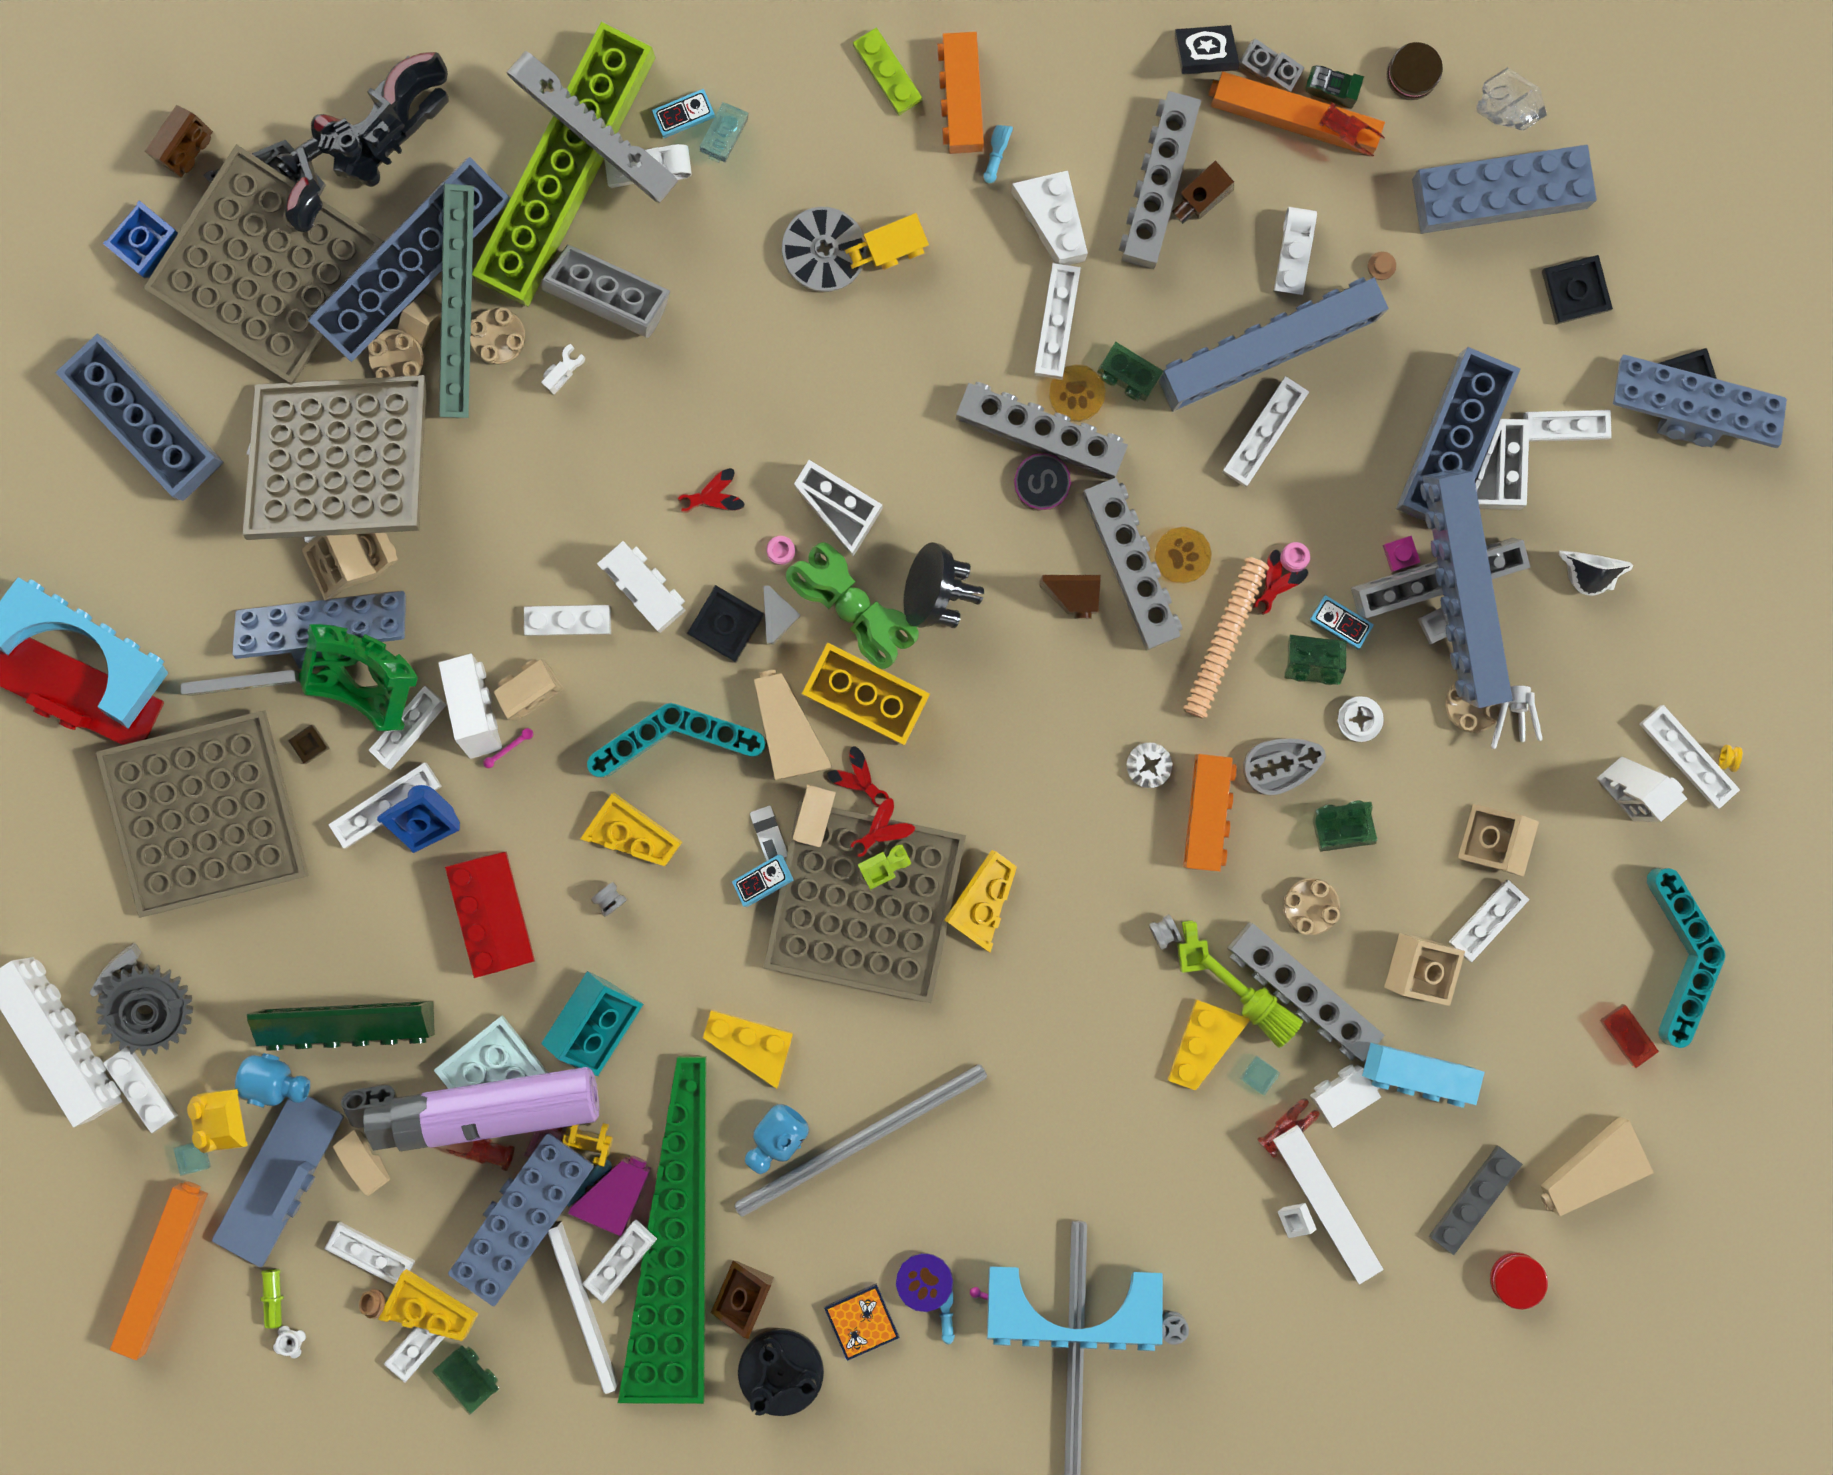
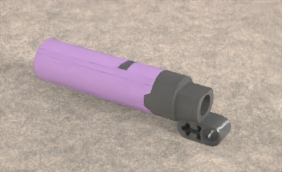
M588 1067L424 1092L403 1097H397L391 1086L381 1085L349 1091L341 1100V1106L349 1123L355 1128L364 1127V1133L373 1151L397 1147L402 1152L596 1122L600 1110L595 1075Z

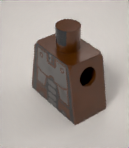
M1215 160L1181 192L1183 202L1172 210V213L1182 224L1194 214L1201 219L1234 190L1233 179ZM1197 194H1203L1206 197L1201 202L1194 199Z

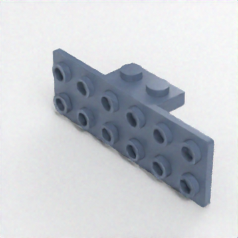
M1622 355L1620 358L1613 404L1662 418L1658 423L1657 433L1666 435L1671 439H1681L1701 447L1707 446L1711 448L1723 434L1773 448H1778L1782 442L1787 402L1785 397L1628 355Z
M397 591L329 599L326 601L320 600L237 610L232 654L235 659L291 653L298 668L302 669L309 638L307 633L309 624L343 627L348 629V634L361 638L366 634L381 642L403 640L405 638L406 615L405 592ZM321 652L316 653V658L323 657Z
M307 1096L306 1100L300 1103H295L288 1098L212 1241L258 1267L264 1266L289 1218H293L302 1203L299 1199L303 1192H307L315 1180L313 1174L341 1124L344 1115L310 1096Z
M547 1133L516 1178L513 1180L509 1177L499 1192L503 1196L499 1202L492 1201L483 1213L486 1220L452 1266L448 1275L491 1306H496L594 1168V1164L552 1134Z

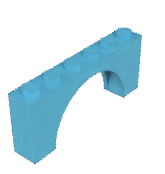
M18 577L0 600V651L9 655L17 645L29 637L52 630L77 632L92 639L103 650L108 664L107 688L97 707L111 719L129 728L168 675V671L163 666L164 661L151 652L148 655L140 652V646L129 638H125L122 641L115 636L116 631L106 624L101 623L98 626L91 622L92 617L78 608L76 611L68 608L67 605L69 603L60 596L53 594L50 597L43 592L45 588L32 579L26 582Z
M989 1267L987 1340H993V1345L1010 1346L1011 1340L1022 1341V1346L1039 1347V1341L1051 1342V1347L1068 1348V1343H1080L1081 1349H1097V1344H1109V1350H1126V1345H1138V1351H1155V1346L1162 1345L1163 1273L1133 1272L1127 1297L1114 1316L1106 1322L1091 1328L1070 1329L1047 1321L1033 1309L1022 1290L1019 1268Z

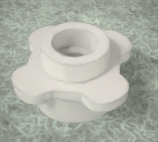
M288 1326L280 1327L278 1330L279 1336L273 1345L274 1351L277 1354L290 1356L291 1358L299 1357L301 1355V1344L306 1339L305 1332L302 1330H290ZM290 1339L292 1344H288L287 1340Z

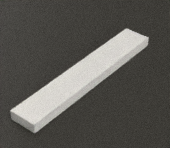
M1296 1125L1273 1139L1358 1284L1384 1270L1299 1126Z
M561 1221L552 1225L548 1235L603 1392L607 1394L615 1391L619 1383L586 1289L582 1285L583 1281Z

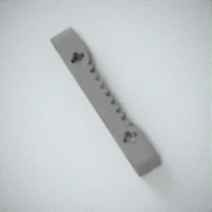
M525 51L507 71V75L520 88L657 203H660L678 182L676 177L648 152L638 146H631L628 140L623 141L620 133L615 134L610 125L606 127L603 119H597L594 111H588L584 103L580 104L575 95L571 97L568 89L563 88L559 78L529 52ZM544 89H554V91L552 93L548 91L544 92ZM631 162H641V166L639 168L635 165L632 167Z

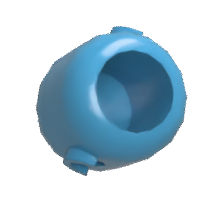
M263 1053L262 1056H248L242 1061L236 1075L235 1089H238V1096L246 1100L247 1104L264 1108V1105H278L285 1097H289L295 1103L304 1102L309 1094L310 1080L305 1076L291 1077V1070L285 1062L279 1061L277 1056Z
M785 1104L773 1106L754 1130L753 1138L757 1147L746 1154L745 1163L756 1173L763 1174L769 1170L773 1159L781 1162L788 1161L795 1151L801 1148L803 1141L809 1134V1126L806 1120L798 1112Z

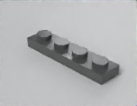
M1497 1145L1430 1233L1429 1237L1455 1255L1523 1164Z

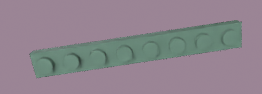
M444 184L439 417L469 418L474 186Z

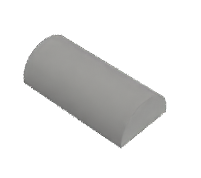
M568 244L542 280L543 291L646 338H649L656 329L670 294V290Z

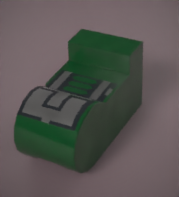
M1312 66L1305 91L1315 97L1352 109L1358 99L1364 76L1355 73L1349 75L1333 71L1324 66Z

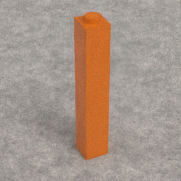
M1223 71L1219 80L1213 79L1208 96L1213 97L1210 107L1368 156H1372L1377 149L1385 121Z
M186 1181L172 1188L110 1351L133 1360H138L146 1354L208 1195L207 1192L200 1190L201 1186Z

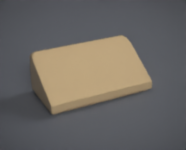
M807 785L792 840L821 847L836 792Z

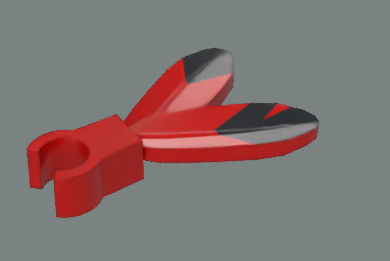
M729 468L718 473L705 486L701 495L696 493L679 496L678 501L681 502L683 499H688L691 502L690 506L682 508L681 512L688 513L693 508L702 506L703 503L707 506L729 511L744 508L745 503L740 498L721 493L732 482L734 469Z
M1273 550L1267 559L1269 569L1266 571V590L1252 605V608H1256L1260 601L1264 602L1266 609L1262 612V615L1270 612L1272 603L1278 594L1299 585L1308 576V570L1303 569L1299 572H1289L1281 577V553L1278 550Z
M853 746L850 749L849 758L855 774L833 770L827 773V777L836 785L865 791L872 799L873 804L879 807L880 804H877L875 800L876 796L884 794L887 799L889 795L872 783L863 752L856 746Z

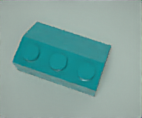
M587 971L541 1044L558 1060L577 1068L588 1067L598 1077L644 1004L611 982Z

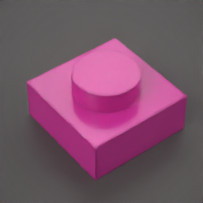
M1412 535L1382 545L1391 572L1420 563Z

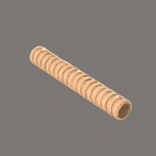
M1252 557L1245 558L1246 566L1241 568L1243 573L1238 575L1239 582H1236L1234 585L1236 590L1231 592L1233 597L1227 601L1229 606L1224 609L1226 614L1221 616L1223 621L1218 623L1217 627L1219 630L1214 633L1216 638L1211 640L1212 647L1207 649L1209 654L1204 657L1206 662L1201 664L1200 668L1202 671L1197 673L1198 681H1194L1195 688L1190 690L1192 695L1187 697L1188 705L1183 707L1189 714L1199 718H1207L1208 716L1206 711L1211 709L1210 701H1214L1213 694L1218 692L1216 687L1221 685L1220 677H1224L1225 673L1223 670L1228 668L1227 660L1230 661L1232 658L1230 653L1235 651L1234 644H1238L1237 636L1242 634L1240 629L1245 627L1243 622L1249 617L1247 612H1251L1252 607L1250 605L1255 603L1254 596L1259 593L1257 588L1262 586L1260 581L1265 579L1266 575L1264 572L1269 569V566L1261 560Z

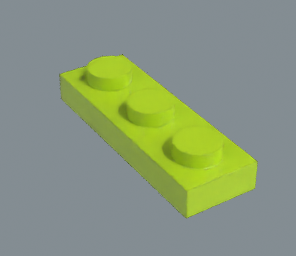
M877 27L853 42L855 50L898 116L922 101V96Z

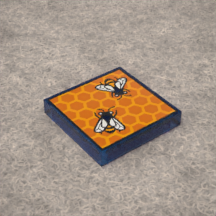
M877 1283L824 1306L847 1361L900 1338Z

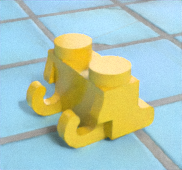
M602 1124L600 1134L583 1131L578 1128L579 1125L567 1126L562 1142L567 1146L601 1153L600 1158H594L593 1164L604 1167L613 1140L612 1136L606 1135L609 1124Z

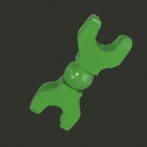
M825 542L818 543L809 553V563L798 561L787 569V582L802 598L812 602H820L828 609L835 604V609L840 619L848 623H854L850 630L858 639L859 650L876 667L880 669L889 668L897 658L898 649L896 647L906 649L918 640L919 631L917 627L911 626L907 622L905 614L895 609L884 608L877 601L871 606L866 592L852 587L856 581L848 573L845 558L830 544ZM820 553L826 557V561L821 557ZM797 573L801 574L805 580H802ZM900 630H903L908 637H905ZM880 651L885 654L886 658L880 654Z

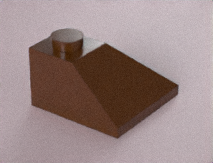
M1042 575L1040 587L1067 614H1075V619H1092V614H1097L1099 611L1101 575Z

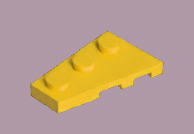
M615 792L609 796L580 838L581 840L591 841L612 850L616 849L662 866H666L683 843Z
M991 850L944 921L985 951L991 953L993 946L991 941L995 928L999 927L1001 920L999 915L1004 901L1008 898L1017 867L998 852Z
M1196 999L1168 1081L1196 1091L1249 1023L1250 1019Z
M711 1010L703 1039L778 1089L793 1033Z
M406 1269L401 1273L378 1320L385 1322L391 1320L402 1323L404 1327L413 1328L415 1326L427 1329L432 1334L463 1341L479 1313Z

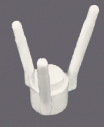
M1511 686L1513 701L1504 702L1501 705L1491 743L1492 749L1497 747L1508 706H1510V711L1518 712L1520 742H1525V712L1528 711V706L1536 738L1538 741L1542 740L1541 728L1535 707V693L1531 692L1530 687Z

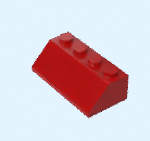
M507 851L445 867L474 978L535 962Z

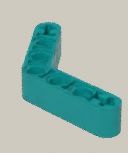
M668 703L594 752L588 758L587 768L596 777H608L675 731L752 757L760 756L764 753L767 742L765 737L757 731L678 704ZM672 708L677 709L680 715L678 722L668 724L665 719L666 712ZM699 717L704 718L707 724L705 731L699 734L695 733L692 729L693 721ZM648 724L653 725L656 729V735L651 740H645L642 736V729ZM723 727H730L733 730L734 736L730 742L723 743L719 739V731ZM740 730L744 731L743 738L752 740L754 736H757V742L761 743L759 749L754 748L750 752V746L739 742V748H736L735 745L740 738ZM627 740L632 745V752L628 756L623 757L619 753L618 747L622 741ZM613 755L619 760L617 764L615 760L607 762L605 764V771L596 770V766L599 764L598 758L606 760Z
M1655 868L1647 876L1648 887L1689 954L1658 1033L1659 1038L1665 1044L1684 1048L1693 1040L1724 964L1726 954L1679 873L1671 868ZM1662 876H1667V879L1664 881L1666 886L1660 884L1663 881ZM1680 898L1683 902V908L1677 913L1674 909V902ZM1695 922L1698 932L1694 937H1691L1689 927ZM1710 947L1712 958L1706 962L1703 954L1705 949ZM1700 974L1702 978L1701 985L1695 988L1692 982L1695 975ZM1689 1000L1691 1010L1684 1015L1682 1005L1685 1001ZM1677 1018L1683 1019V1020H1686V1021H1685V1023L1683 1024L1682 1022H1678V1021H1677ZM1673 1030L1679 1032L1678 1038L1672 1035Z

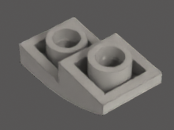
M1256 38L1250 42L1239 61V66L1246 71L1288 92L1292 91L1305 68L1285 53L1277 54Z
M136 943L124 949L103 969L90 991L92 997L99 993L106 995L103 992V986H113L110 981L112 976L121 979L118 969L128 970L138 963L136 959L141 951Z

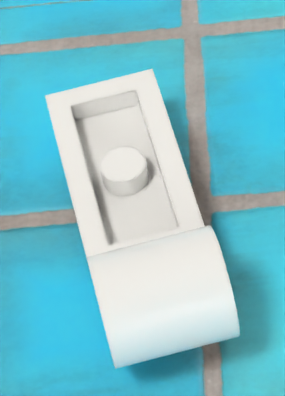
M677 144L645 150L668 169L677 180L692 176L687 145ZM605 159L609 187L615 188L634 184ZM633 161L631 162V166L633 167L635 165L639 168L641 166V162L636 163Z
M1294 207L1287 208L1274 291L1303 295L1317 211Z

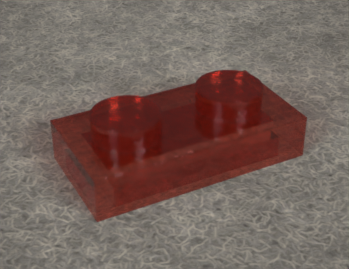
M1625 1004L1620 1005L1599 1020L1632 1067H1639L1659 1052Z

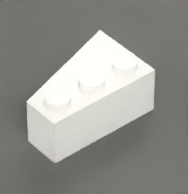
M1068 171L1012 183L1011 193L1020 204L1025 212V216L1035 228L1055 264L1071 265L1084 262L1088 252Z
M1499 420L1475 479L1480 509L1522 510L1527 505L1529 420Z
M808 460L794 483L795 488L848 552L854 556L881 513L883 506L824 468Z
M622 541L597 564L610 576L618 588L625 593L654 628L661 633L686 611L682 607L685 600L675 589L670 592L663 585L666 579L656 568L650 570L644 564L647 557L637 546L631 549Z
M472 653L439 662L455 741L470 759L502 750L496 718L490 705L492 703L488 687H485L483 680L486 678L483 663L477 662Z
M1620 757L1596 778L1633 821L1661 822L1687 800L1682 793L1683 787L1676 779L1669 778L1625 757Z

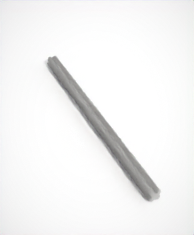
M977 1065L742 1198L735 1203L736 1211L741 1217L749 1214L985 1080L987 1074L982 1065Z
M1072 1221L1068 1326L1070 1329L1085 1328L1087 1224L1084 1221ZM1068 1343L1064 1475H1081L1084 1349L1080 1348V1343Z

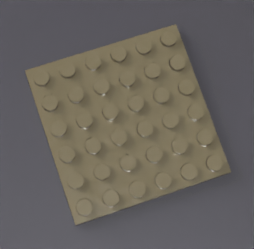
M236 144L143 288L287 382L294 383L324 338L307 319L384 241L324 201H322V209L317 214L311 230L307 232L295 230L285 216L286 200L295 182Z
M425 376L255 385L243 525L244 538L246 540L419 531L427 389Z
M266 710L96 752L139 918L309 876Z
M799 800L786 858V864L794 881L780 888L764 969L931 1003L948 925L944 919L951 910L966 835L912 824L915 826V831L908 837L875 842L868 848L865 855L858 857V854L864 851L863 844L856 843L853 848H850L852 842L860 840L869 833L875 816L832 807L822 845L817 847L792 840L803 801ZM890 819L887 826L905 822ZM902 844L911 864L894 871L895 878L870 890L858 864L882 852L887 857L895 846Z

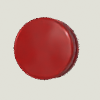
M1520 1252L1505 1254L1494 1263L1490 1272V1284L1493 1292L1511 1308L1520 1310L1532 1308L1542 1301L1547 1292L1548 1278L1544 1268L1527 1254Z

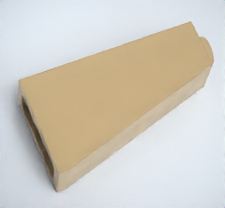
M776 670L760 672V678L754 679L775 780L832 769L828 756L782 673L777 674Z
M1623 1117L1615 1119L1540 1185L1544 1193L1541 1195V1199L1548 1211L1552 1210L1555 1214L1562 1216L1654 1173L1630 1121Z

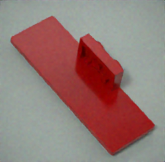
M31 637L17 645L9 655L0 651V687L27 699L25 703L35 707L33 712L46 718H50L53 715L60 719V725L71 730H76L77 727L88 728L122 745L146 740L164 705L163 700L152 695L130 727L126 728L105 715L97 707L107 688V673Z

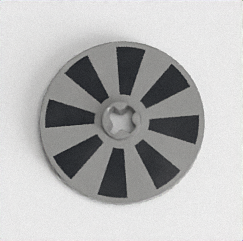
M830 207L808 209L796 216L784 233L782 240L784 264L790 275L799 284L808 289L819 292H832L842 289L852 283L863 268V265L852 269L851 265L853 263L850 255L845 253L846 249L864 242L863 232L853 218L838 209ZM820 243H824L825 247H831L828 256H824L823 252L818 253L817 250L820 248ZM863 247L859 250L864 260L866 259V247Z

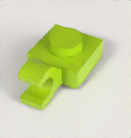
M901 844L895 846L887 857L882 852L859 863L858 866L871 890L895 878L894 871L909 866L911 861Z
M1193 920L1183 921L1182 931L1185 942L1177 943L1180 972L1206 970L1208 968L1201 961L1209 954L1207 940H1198L1196 922H1193Z

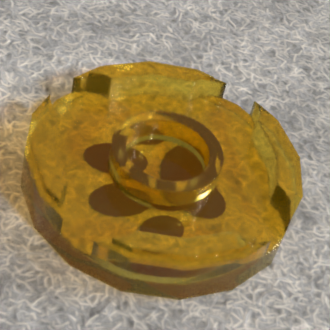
M1075 364L1064 368L1062 380L1053 378L1050 384L1049 399L1051 407L1056 413L1070 417V421L1081 422L1089 420L1099 412L1104 403L1106 390L1099 374L1088 366Z
M1178 527L1165 533L1157 543L1154 554L1155 562L1162 576L1171 582L1181 584L1194 582L1204 575L1210 565L1212 556L1210 544L1205 536L1189 527Z

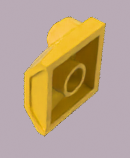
M238 1089L197 1094V1096H193L190 1099L187 1113L193 1128L192 1141L197 1149L202 1153H207L214 1150L248 1146L238 1099Z

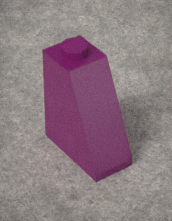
M631 1156L630 1159L624 1157L573 1204L568 1214L621 1236L625 1231L651 1168L646 1166L647 1162L639 1157Z

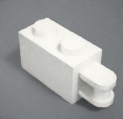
M1349 1065L1338 1072V1078L1331 1082L1329 1080L1321 1082L1314 1087L1315 1092L1310 1095L1322 1116L1332 1128L1381 1098L1377 1091L1380 1088L1371 1085L1372 1081L1362 1076L1364 1069L1359 1065L1355 1067Z

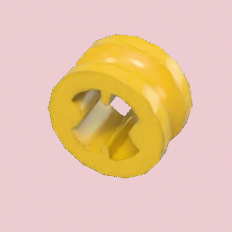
M1724 745L1719 755V767L1722 770L1729 768L1730 771L1736 772L1741 765L1742 748L1735 747L1732 749L1730 745Z

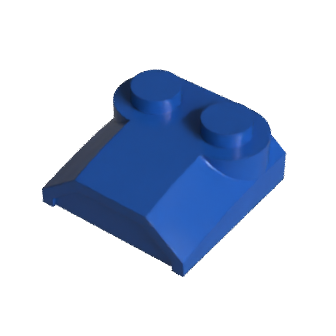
M139 200L136 207L103 244L142 277L150 278L175 240L178 232Z
M426 785L412 787L406 799L377 817V821L411 849L412 853L459 831L460 822L454 808L433 788Z

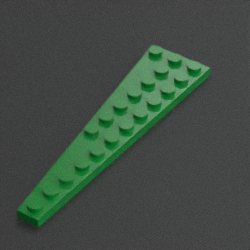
M678 1056L676 1060L670 1104L647 1229L657 1240L642 1258L618 1403L704 1404L707 1056Z

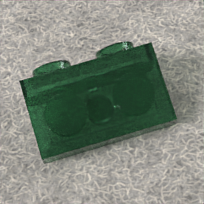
M1116 341L1097 373L1101 374L1100 379L1110 386L1119 385L1125 389L1124 393L1135 401L1140 399L1146 401L1164 372Z
M1298 635L1289 636L1288 661L1285 670L1286 679H1294L1299 682H1319L1325 685L1341 684L1346 672V641Z
M1357 800L1347 805L1335 806L1328 804L1316 809L1313 825L1319 851L1376 844L1377 835L1371 815L1373 809L1372 802Z
M461 1345L435 1367L432 1372L470 1415L492 1394L499 1390V1387L496 1385L498 1379L488 1368L485 1371L477 1363L480 1359L473 1349L469 1346L465 1349Z

